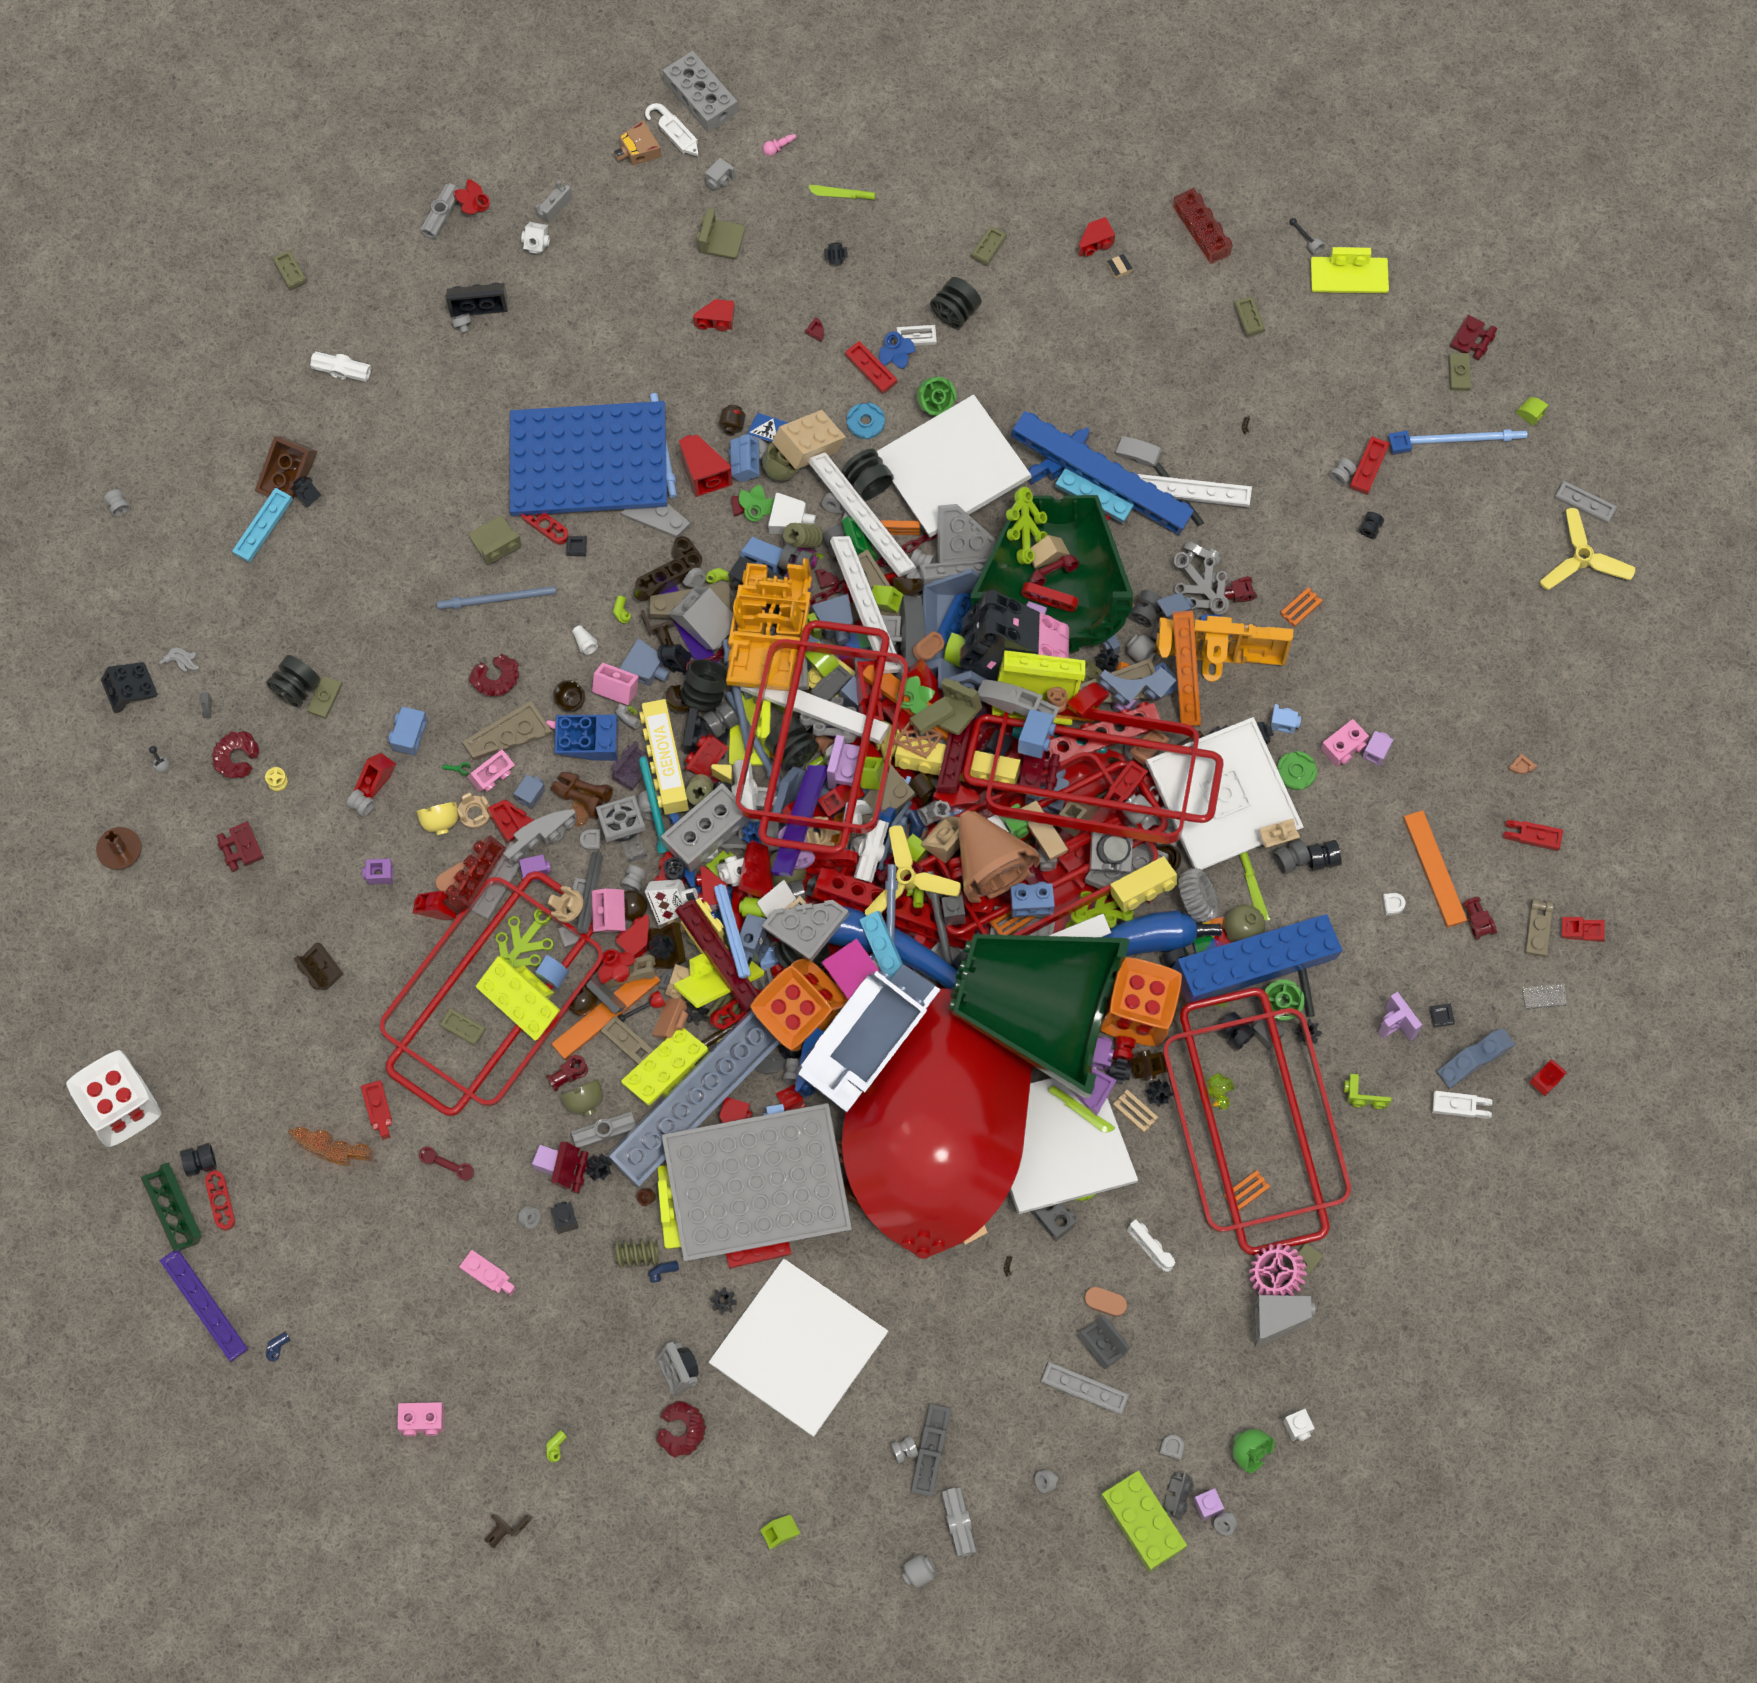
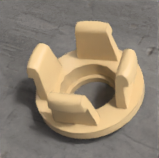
M471 793L463 795L461 797L462 802L457 809L458 818L461 823L470 828H478L486 824L490 819V815L487 812V808L490 805L486 797L473 796ZM477 806L482 810V815L472 820L468 817L467 812L469 808Z
M813 817L815 819L828 820V817ZM814 827L808 828L806 834V841L808 843L835 846V843L830 842L832 835L839 834L840 831L819 828V837L818 832L813 831Z
M568 886L561 887V890L564 892L561 897L551 894L548 904L555 909V912L552 911L551 915L564 923L574 920L583 907L581 893L571 890L572 888Z

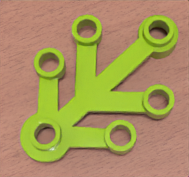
M1021 487L1016 491V502L1006 512V517L1009 521L1017 520L1014 526L1007 531L1008 539L1010 541L1018 540L1020 538V530L1022 529L1023 549H1019L1017 552V560L1021 565L1030 564L1035 558L1033 550L1030 549V531L1035 537L1036 543L1048 536L1046 532H1040L1036 524L1046 523L1047 515L1045 512H1039L1032 501V492L1027 487ZM1029 511H1030V512L1032 513V515L1034 516V521L1036 522V524L1033 522V520H1032L1031 517L1029 516Z
M1084 891L1081 893L1080 899L1092 893ZM1109 894L1096 901L1095 908L1088 910V905L1072 912L1071 920L1073 925L1104 914L1109 928L1116 926L1117 918L1124 921L1132 920L1134 911L1128 910L1123 913L1122 910H1113L1119 908V905L1115 900L1105 904L1106 898L1109 897Z
M538 909L534 913L535 921L522 938L519 930L521 925L520 919L516 916L508 919L514 949L509 955L506 945L508 942L507 934L500 932L496 935L500 956L515 969L523 965L525 967H539L541 964V958L537 954H533L529 958L517 959L521 953L538 950L551 951L554 947L553 941L550 938L529 943L541 926L547 925L551 921V918L548 916L546 920L541 921L539 917L545 914ZM512 920L518 921V924L512 926L510 923ZM500 936L506 937L505 941L500 942L498 938ZM545 942L551 943V946L548 948L543 945ZM533 958L539 959L536 964L531 963V960Z

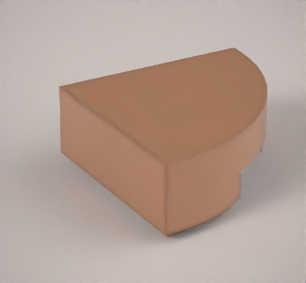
M1521 753L1508 770L1517 774H1527L1535 770L1537 765Z

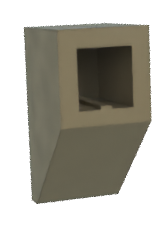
M1068 802L1059 815L1090 820L1098 811L1099 806ZM1060 827L1061 829L1065 830L1073 836L1078 835L1081 831L1078 829Z

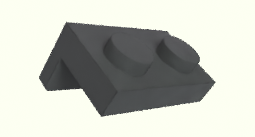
M1104 1315L1100 1316L1095 1323L1081 1331L1078 1335L1104 1369L1122 1358L1130 1349L1127 1341Z

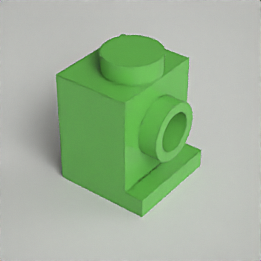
M1017 803L1012 808L1020 809V806ZM1000 817L1009 833L1021 839L1029 833L1027 829L1028 821Z

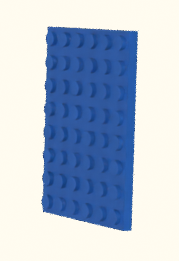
M665 401L510 410L511 516L668 506Z

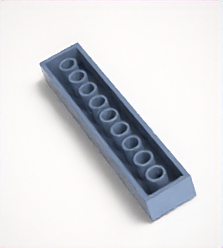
M750 1009L606 1157L634 1186H640L666 1159L662 1135L697 1128L780 1042Z

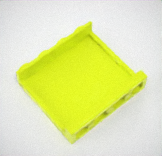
M1004 650L997 681L1033 691L1042 695L1041 700L1047 701V693L1051 688L1060 687L1066 690L1068 694L1067 700H1070L1078 693L1081 680L1084 681L1085 660ZM992 706V715L1004 716L1005 711ZM1015 711L1009 715L1010 718L1027 719L1026 716ZM1055 718L1053 723L1072 725V719Z

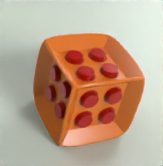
M1125 957L1120 970L1116 973L1113 993L1107 1000L1100 1030L1113 1037H1131L1136 1040L1137 1044L1161 1045L1168 1035L1169 1027L1175 1014L1181 989L1182 974L1163 965Z
M802 958L794 961L789 967L778 974L755 998L750 1007L760 1022L781 1044L791 1051H798L803 1049V1043L817 1028L823 1032L828 1028L847 1003V999L837 985L815 963Z

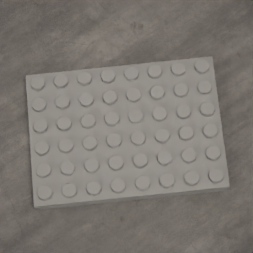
M829 1103L662 1135L684 1261L852 1230Z

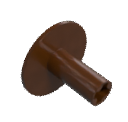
M112 828L106 831L98 840L96 846L97 857L107 868L114 870L125 869L134 864L139 858L141 841L138 835L129 828Z

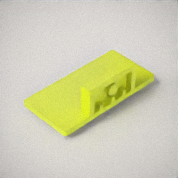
M1332 247L1330 257L1311 258L1312 292L1388 293V259L1370 258L1371 248Z
M741 690L746 718L750 725H752L756 704L753 702V697L745 700ZM763 701L756 736L770 759V750L765 746V740L770 734L771 702ZM740 724L730 729L729 765H734L735 761L740 759L744 760L745 749ZM753 747L754 753L751 754L750 759L751 766H764Z
M704 953L689 960L690 976L674 983V988L696 1008L730 993V990ZM752 961L749 966L750 976L748 979L750 982L764 976V970Z
M501 956L495 959L476 985L477 989L535 1041L541 1037L560 1012V1009L549 1000L554 993L524 965L515 969Z
M683 1028L682 1031L676 1030L671 1038H667L621 1082L649 1106L659 1096L662 1095L664 1097L695 1066L694 1064L708 1052V1048L686 1029Z
M667 1165L658 1166V1188L665 1249L681 1248Z

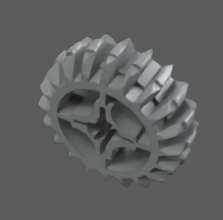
M1191 868L1180 874L1178 879L1180 895L1184 902V907H1186L1188 914H1191L1192 919L1196 922L1206 923L1217 917L1219 912L1218 897L1206 873L1200 868Z

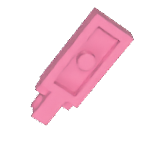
M473 1250L470 1251L459 1266L461 1270L493 1292L499 1293L502 1289L511 1296L516 1289L514 1285L508 1282L510 1277L504 1271Z

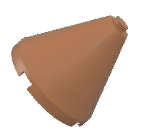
M969 810L960 815L958 827L964 894L970 902L978 903L981 902L979 898L981 896L987 895L989 899H992L1007 892L1011 886L1021 883L1031 874L1029 868L1033 864L1035 867L1039 865L1041 858L1035 848L975 811L971 812Z

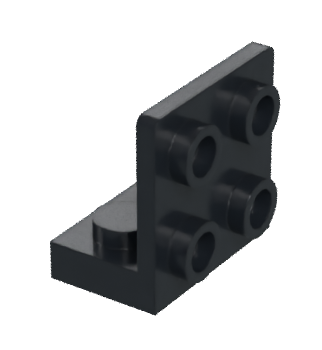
M144 662L109 666L101 678L114 713L123 711L128 701L155 698L158 695Z
M690 708L683 744L685 754H689L691 751L694 753L698 748L696 744L703 735L706 737L709 733L701 719L702 716H699L698 709ZM726 728L725 733L717 738L726 745L729 729Z

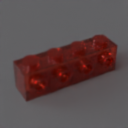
M1192 188L1175 196L1173 208L1209 263L1213 264L1230 256L1233 247L1232 241L1223 233L1221 224L1213 218V213L1204 204L1202 195Z
M491 835L482 841L478 840L472 847L473 853L464 860L463 864L465 866L454 876V884H451L444 892L446 896L442 903L457 915L468 909L506 847Z

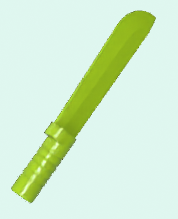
M809 185L811 192L818 196L875 200L876 198L875 192Z
M1244 852L1240 854V858L1246 872L1244 876L1248 884L1253 906L1260 910L1264 920L1268 921L1270 920L1269 914L1255 878L1254 870L1248 853Z
M1052 1085L1048 1092L1065 1102L1067 1107L1071 1108L1098 1130L1107 1133L1115 1129L1112 1124L1098 1115L1095 1116L1088 1108L1056 1086Z

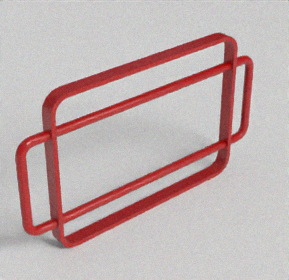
M813 620L804 626L800 641L780 639L770 646L736 792L738 811L745 817L761 820L758 836L764 844L810 852L839 854L846 849L850 832L865 834L876 828L880 818L908 680V664L901 655L888 653L890 638L883 629ZM820 628L878 636L882 639L880 651L813 643L808 642L811 630ZM780 649H796L798 653L763 811L747 809L741 805V799L774 654ZM806 651L878 660L844 822L771 812ZM885 663H897L903 667L904 671L874 816L867 824H852ZM769 821L837 830L842 831L838 845L828 846L771 838L767 836V827Z
M1067 706L1063 712L1057 713L1062 715L1079 717L1073 711L1068 709ZM1091 709L1083 717L1184 734L1193 740L1194 747L1056 725L1055 729L1057 734L1191 755L1182 812L995 781L1007 725L1023 728L1026 720L1010 718V713L1005 712L1004 716L984 714L974 721L962 776L968 784L987 788L986 807L994 815L1162 844H1171L1180 839L1184 821L1206 823L1212 820L1215 815L1224 761L1217 752L1198 748L1199 734L1190 725L1098 709ZM985 722L1002 724L989 780L975 778L970 774L981 725ZM1196 756L1213 759L1216 762L1208 810L1204 815L1186 813ZM992 789L1177 819L1180 820L1176 831L1161 833L1000 806L991 800Z
M1090 752L1078 753L1060 762V769L1057 773L1081 761L1091 762L1098 771L1059 790V792L1073 793L1101 778L1104 779L1110 788L1114 781L1109 774L1119 769H1124L1129 762L1121 760L1104 767L1096 755ZM1044 770L1042 777H1048L1049 770ZM1142 780L1138 787L1152 807L1161 808L1144 780ZM1002 791L992 796L991 800L997 804L1017 793ZM1044 798L1038 801V804L1042 809L1058 800ZM986 800L953 817H960L962 813L969 810L979 813L987 809ZM1157 816L1160 820V825L1150 831L1163 833L1168 827V818ZM1138 823L1136 825L1132 824L1134 828L1144 830L1141 823ZM935 825L934 827H932V828L930 829V831L928 832L927 836L932 832V830H933L937 825ZM1133 839L1132 849L1145 843L1152 854V862L1158 859V851L1153 842ZM933 854L918 862L923 868L936 862L944 877L951 880V873L944 862ZM1090 862L1047 884L1052 883L1053 889L1083 875L1092 870L1089 869ZM1110 884L1012 935H1030L1111 893ZM924 891V895L933 909L932 901ZM961 891L959 895L963 897L964 909L972 922L961 928H955L952 925L945 926L946 931L953 936H963L977 929L979 934H987L983 925L1010 912L1011 902L978 919Z
M540 871L528 873L517 887L500 877L487 879L476 891L380 1020V1029L387 1041L396 1046L386 1062L387 1074L447 1116L459 1114L470 1099L482 1106L498 1104L581 994L583 987L588 984L602 964V949L596 941L590 938L594 933L593 913L588 933L579 934L574 926L568 922L559 921L557 917L551 915L552 911L524 893L530 882L538 879L561 895L564 894L561 890V884ZM494 884H500L512 891L511 896L401 1042L390 1036L385 1030L388 1019L486 889ZM520 897L579 937V940L561 963L566 969L586 943L596 949L598 959L500 1093L494 1099L483 1100L476 1096L475 1092L522 1029L517 1024L468 1089L407 1048V1046ZM545 984L551 990L553 989V986H551L550 984ZM405 1052L464 1095L454 1107L449 1108L399 1074L394 1069L395 1062Z
M1248 988L1185 1004L1180 1012L1183 1033L1176 1034L1166 1041L1163 1048V1058L1208 1226L1217 1232L1235 1230L1241 1249L1249 1255L1264 1254L1262 1248L1270 1251L1269 1245H1273L1276 1249L1277 1245L1281 1244L1284 1249L1286 1245L1293 1247L1325 1238L1330 1229L1326 1208L1344 1203L1350 1195L1351 1183L1304 1015L1293 1008L1273 1012L1267 993L1260 988ZM1251 996H1258L1261 999L1265 1014L1191 1030L1188 1014L1192 1010ZM1293 1015L1301 1023L1345 1185L1344 1196L1339 1200L1328 1203L1323 1201L1274 1017ZM1267 1020L1316 1205L1242 1223L1193 1037ZM1177 1040H1186L1234 1223L1232 1226L1220 1227L1212 1221L1168 1055L1169 1045ZM1318 1211L1321 1222V1229L1318 1232L1257 1247H1251L1247 1243L1244 1232L1246 1227Z

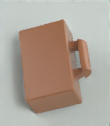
M683 999L666 1000V1005L663 1007L653 1031V1036L666 1040L671 1038L676 1030H683L689 1016L688 1013L684 1012V1010H688L685 1004L686 1001Z

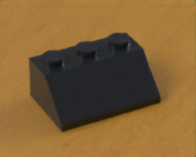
M495 282L489 285L475 284L468 287L455 286L447 288L446 301L450 317H457L467 313L472 316L508 312L505 283Z

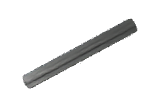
M600 851L592 852L583 893V907L579 913L576 928L579 934H586L589 931L592 916V891L597 890L603 855H601Z

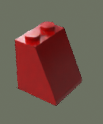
M698 434L688 435L679 440L681 459L696 497L733 485L730 464Z

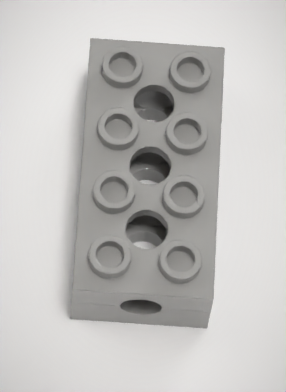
M691 51L663 69L664 83L708 133L738 114L737 100L694 51Z
M721 783L661 836L663 845L676 858H679L683 862L684 867L691 873L746 825L751 818L743 816L738 811L736 796Z

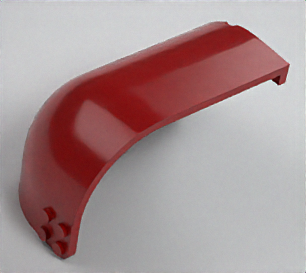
M939 988L940 991L926 1008V1013L865 1092L861 1093L852 1107L845 1113L842 1135L845 1170L859 1205L871 1222L884 1235L922 1259L943 1252L969 1239L991 1219L1008 1195L1017 1176L1023 1154L1032 1065L951 1014L948 1008L952 989Z

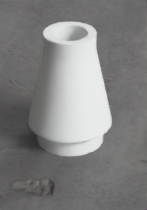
M581 625L573 629L572 633L575 636L580 652L585 655L594 653L598 648L597 640Z

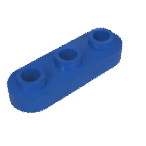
M958 593L954 597L938 630V633L941 634L944 640V645H947L952 633L959 635L961 631L962 618L972 607L971 596L968 593Z

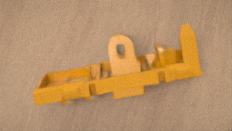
M804 558L803 565L788 564L789 580L788 577H784V580L778 579L777 576H774V579L767 578V565L747 563L746 570L743 573V585H738L737 596L733 605V619L728 641L729 648L732 649H730L728 657L727 685L760 688L770 646L780 639L800 641L802 630L808 621L810 600L812 598L811 592H808L812 582L809 559ZM767 604H771L769 614L765 613V610L762 609V607L766 608ZM776 605H780L779 608L781 611L779 612V615L773 614ZM772 624H777V635L775 636L770 635ZM783 648L774 654L766 689L789 691L798 650Z
M1207 616L1206 621L1195 619L1194 623L1197 660H1203L1202 675L1207 681L1215 682L1220 679L1223 662L1238 664L1248 662L1283 666L1286 664L1293 640V629L1256 627L1253 624L1244 626L1243 623H1232V618ZM1160 618L1158 627L1160 633H1157L1155 653L1161 655L1162 658L1176 656L1173 620ZM1202 639L1201 650H1199L1200 641ZM1210 664L1216 666L1214 675L1209 674Z

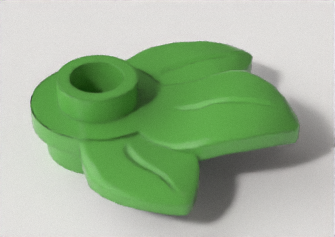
M761 485L755 486L750 492L741 490L739 493V503L744 508L745 517L749 521L757 522L762 519L763 515L771 514L774 499H765L764 490ZM751 510L756 512V516L751 514Z
M918 676L909 678L904 695L909 698V702L903 700L902 708L910 709L916 715L928 707L926 703L931 700L935 691L929 687L920 686Z

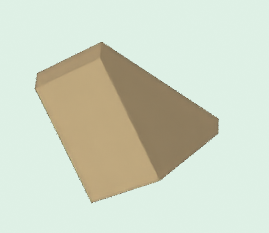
M1050 535L1030 548L1035 554V558L1031 562L1035 569L1055 562L1062 556L1070 555L1062 538Z

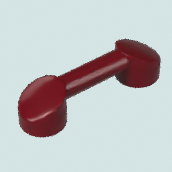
M1073 555L1062 556L1059 560L1041 569H1036L1030 579V583L1043 586L1046 582L1045 575L1061 567L1067 572H1072L1079 566L1080 562Z
M423 1147L419 1152V1158L423 1163L428 1165L435 1163L457 1173V1176L463 1181H469L474 1176V1168L470 1164L463 1163L458 1165L438 1156V1153L432 1147Z

